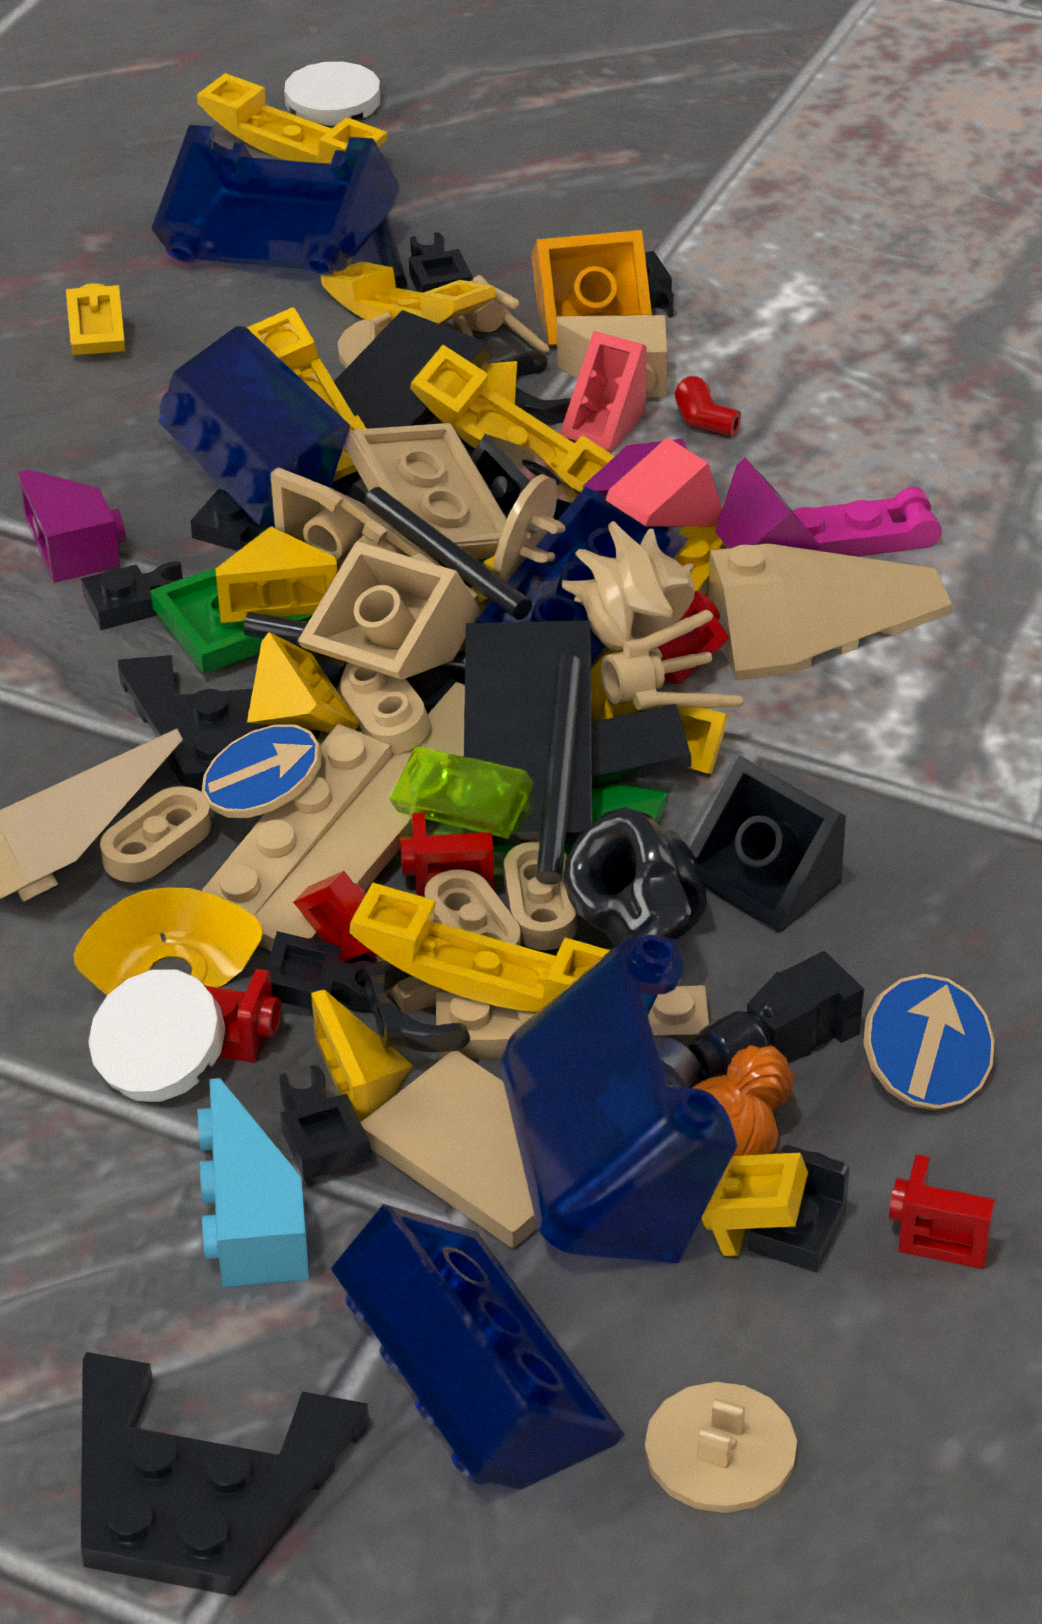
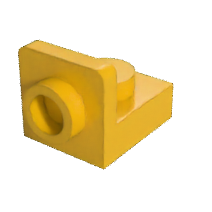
M91 283L80 288L66 289L72 356L125 351L119 285L105 286L99 283Z
M801 1153L718 1157L711 1186L705 1187L702 1191L700 1211L704 1227L707 1230L713 1231L723 1256H739L746 1229L795 1227L808 1175Z

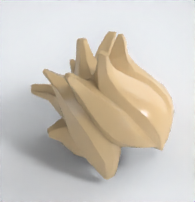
M612 521L608 527L616 547V558L600 556L584 549H578L575 554L592 570L595 579L584 581L562 580V588L576 595L574 602L584 605L588 620H590L591 629L600 641L611 651L620 652L623 650L624 642L647 637L677 623L694 599V582L690 577L694 565L691 563L682 567L676 560L662 553L657 545L654 529L647 531L639 545ZM658 647L649 650V652H655L662 659L663 656Z

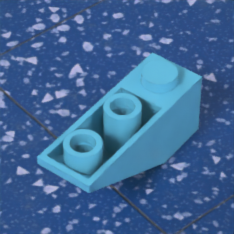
M220 1078L210 1079L211 1108L198 1109L200 1150H213V1160L200 1161L203 1204L215 1203L216 1215L202 1216L205 1260L219 1258L222 1288L309 1280L301 1176Z

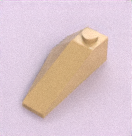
M279 467L271 473L275 529L335 556L337 573L356 541L441 566L365 504ZM466 585L474 600L478 604V594ZM479 615L474 623H479Z
M775 544L739 545L734 548L710 551L709 599L717 607L720 613L718 621L730 637L722 646L735 681L795 673L811 667L813 656L832 649H836L843 655L858 649L859 639L877 632L895 635L951 614L952 611L951 600L936 568Z
M178 729L1 809L0 899L18 891L24 902L58 885L53 873L75 862L177 747L183 740Z

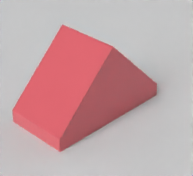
M593 331L560 431L562 436L576 442L583 435L606 451H614L646 412L647 347L644 344Z
M668 437L613 485L605 499L644 526H717L722 511L708 462Z

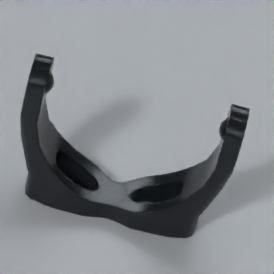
M540 350L527 351L501 361L488 362L517 361L516 378L522 375L540 373L548 364L545 354ZM516 387V406L542 423L564 422L571 401L570 398L543 400Z
M386 960L379 963L365 964V993L370 1009L375 1011L377 1030L384 1048L398 1046L422 1052H448L460 1050L469 1043L470 1035L464 1024H423L402 1012L388 999L387 995L399 981L413 977L412 975L402 971Z

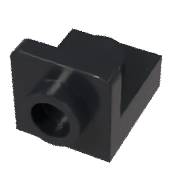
M783 1145L779 1154L801 1153L808 1171L795 1227L752 1228L749 1236V1251L817 1273L846 1213L850 1168L846 1163L829 1158L821 1153Z

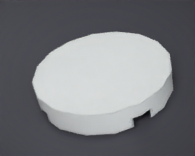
M321 62L307 65L293 72L285 81V106L289 112L294 109L296 116L323 126H335L345 117L352 119L353 115L363 113V118H366L380 105V80L373 71L362 65L349 62Z
M150 970L127 979L107 995L93 1017L88 1043L93 1065L112 1088L135 1101L162 1102L189 1091L200 1082L197 1076L205 1070L208 1063L213 1067L221 1054L226 1028L220 1005L198 978L179 970Z

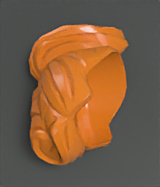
M749 1045L748 1048L739 1050L732 1058L731 1064L728 1066L727 1075L709 1078L690 1089L681 1098L673 1114L663 1122L659 1145L665 1157L681 1170L712 1175L714 1174L718 1157L771 1154L778 1140V1129L772 1110H779V1104H788V1098L795 1096L791 1089L795 1085L794 1074L789 1069L786 1057L774 1046L759 1048Z

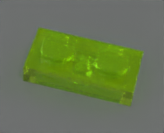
M415 746L389 800L397 812L412 815V813L425 812V819L479 832H491L492 835L509 838L534 783L525 770Z

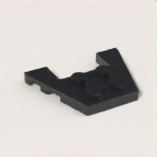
M302 648L312 653L337 690L347 662ZM172 655L118 660L120 684L125 692H130L135 700L136 711L144 723H149L156 738L178 729L183 740L166 760L183 787L202 791L203 776L212 760L231 742L251 731L271 726L247 723L253 688L229 691L204 689L195 694L175 695ZM309 730V731L312 732V734L314 735L315 739L317 740L318 737H319L320 731H318V730Z
M86 1352L82 1368L81 1553L83 1565L87 1568L235 1596L292 1525L291 1514L311 1489L320 1490L335 1471L334 1460L350 1440L354 1443L359 1441L369 1424L368 1403L302 1391L279 1454L135 1428L153 1384L151 1364Z

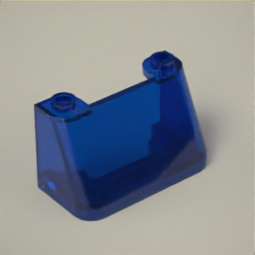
M189 125L151 229L159 241L166 247V252L179 261L193 262L195 259L297 268L311 270L322 275H331L334 271L346 269L395 205L400 187L373 138L350 137L346 150H335L331 164L253 158L244 143L235 142L232 150L216 143L213 140L215 131L212 126Z
M637 935L622 940L515 1030L509 1038L500 1058L501 1074L536 1224L541 1235L552 1246L563 1252L582 1256L679 1263L738 1146L730 1117L725 1108L712 1094L697 1088L668 1086L648 1015L658 994H667L675 990L684 974V962L677 939L663 938L655 935Z

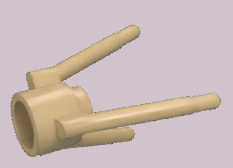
M481 275L474 277L470 281L490 285ZM496 287V297L487 305L453 320V326L459 332L472 337V330L492 332L502 324H505L536 350H540L544 354L549 352V346L506 309V306L512 309L518 308L519 301Z
M704 610L689 618L687 617L647 637L626 641L623 644V652L606 655L601 662L600 672L603 688L608 699L614 704L633 701L637 710L673 704L681 707L715 708L741 707L744 704L743 697L739 695L656 691V689L662 688L664 684V674L694 668L712 661L710 652L689 654L662 661L655 652H649V650L711 621L713 615L708 610Z

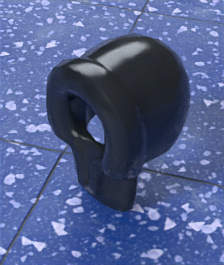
M625 807L605 813L590 824L578 837L566 859L563 882L570 903L578 915L598 931L607 934L618 953L630 956L628 962L630 967L643 965L650 952L656 946L669 943L684 935L700 920L705 911L707 903L706 887L693 852L679 834L659 826L647 813Z

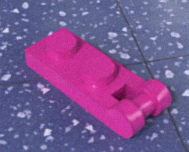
M919 487L905 488L895 498L872 501L857 500L848 504L815 508L800 507L792 510L822 546L818 550L822 552L859 557L923 549L937 543L942 534L937 517L934 513L930 512L931 504L924 490Z

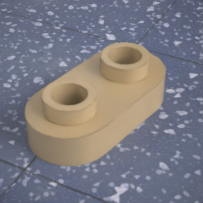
M355 665L343 678L340 685L341 694L346 706L365 735L391 745L392 754L409 751L426 739L431 729V723L423 701L406 678L403 680L358 665Z
M181 786L164 789L107 829L100 841L105 871L111 877L120 881L142 882L156 876L204 840L212 827L210 805L204 794L190 787Z
M539 841L522 843L512 848L504 859V885L508 910L520 926L521 944L536 950L559 948L564 938L573 939L577 931V912L568 899L563 882L567 855L564 852L562 881L553 885L543 884L536 879Z
M455 869L439 873L427 883L424 891L425 898L436 900L433 921L521 946V930L518 922L482 876L472 871Z

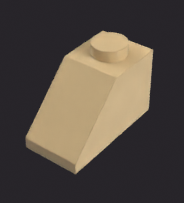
M665 315L557 316V368L578 379L593 331L644 344L647 347L646 398L666 397L667 339Z

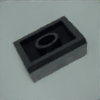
M739 755L695 836L690 849L697 860L706 886L774 927L784 930L841 884L846 815Z

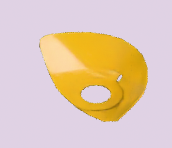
M175 887L145 890L122 899L105 911L94 922L75 948L74 964L78 971L105 995H109L127 979L150 971L154 964L166 958H179L186 961L192 968L191 976L198 978L205 986L219 988L243 971L262 940L263 928L260 921L241 906L212 893L192 888ZM162 932L166 938L165 943L161 940L160 934Z

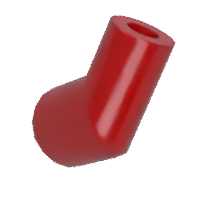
M698 376L683 378L675 390V401L684 422L691 427L734 437L740 426L741 411L714 404L710 387L702 378Z

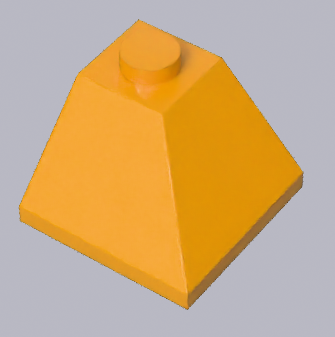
M642 230L537 239L531 252L536 303L548 346H557V316L652 315Z

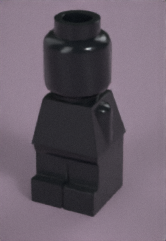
M822 951L780 973L777 971L747 1003V1012L735 1011L700 1030L697 1042L688 1047L701 1065L702 1071L698 1077L705 1081L712 1077L727 1075L728 1066L731 1064L732 1058L739 1050L746 1049L749 1045L759 1048L774 1046L787 1060L811 1055L816 1046L834 1037L840 1043L860 1034L864 988L826 951Z

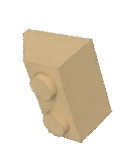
M356 541L299 637L298 643L302 648L403 680L453 661L466 638V623H474L481 609L457 571Z

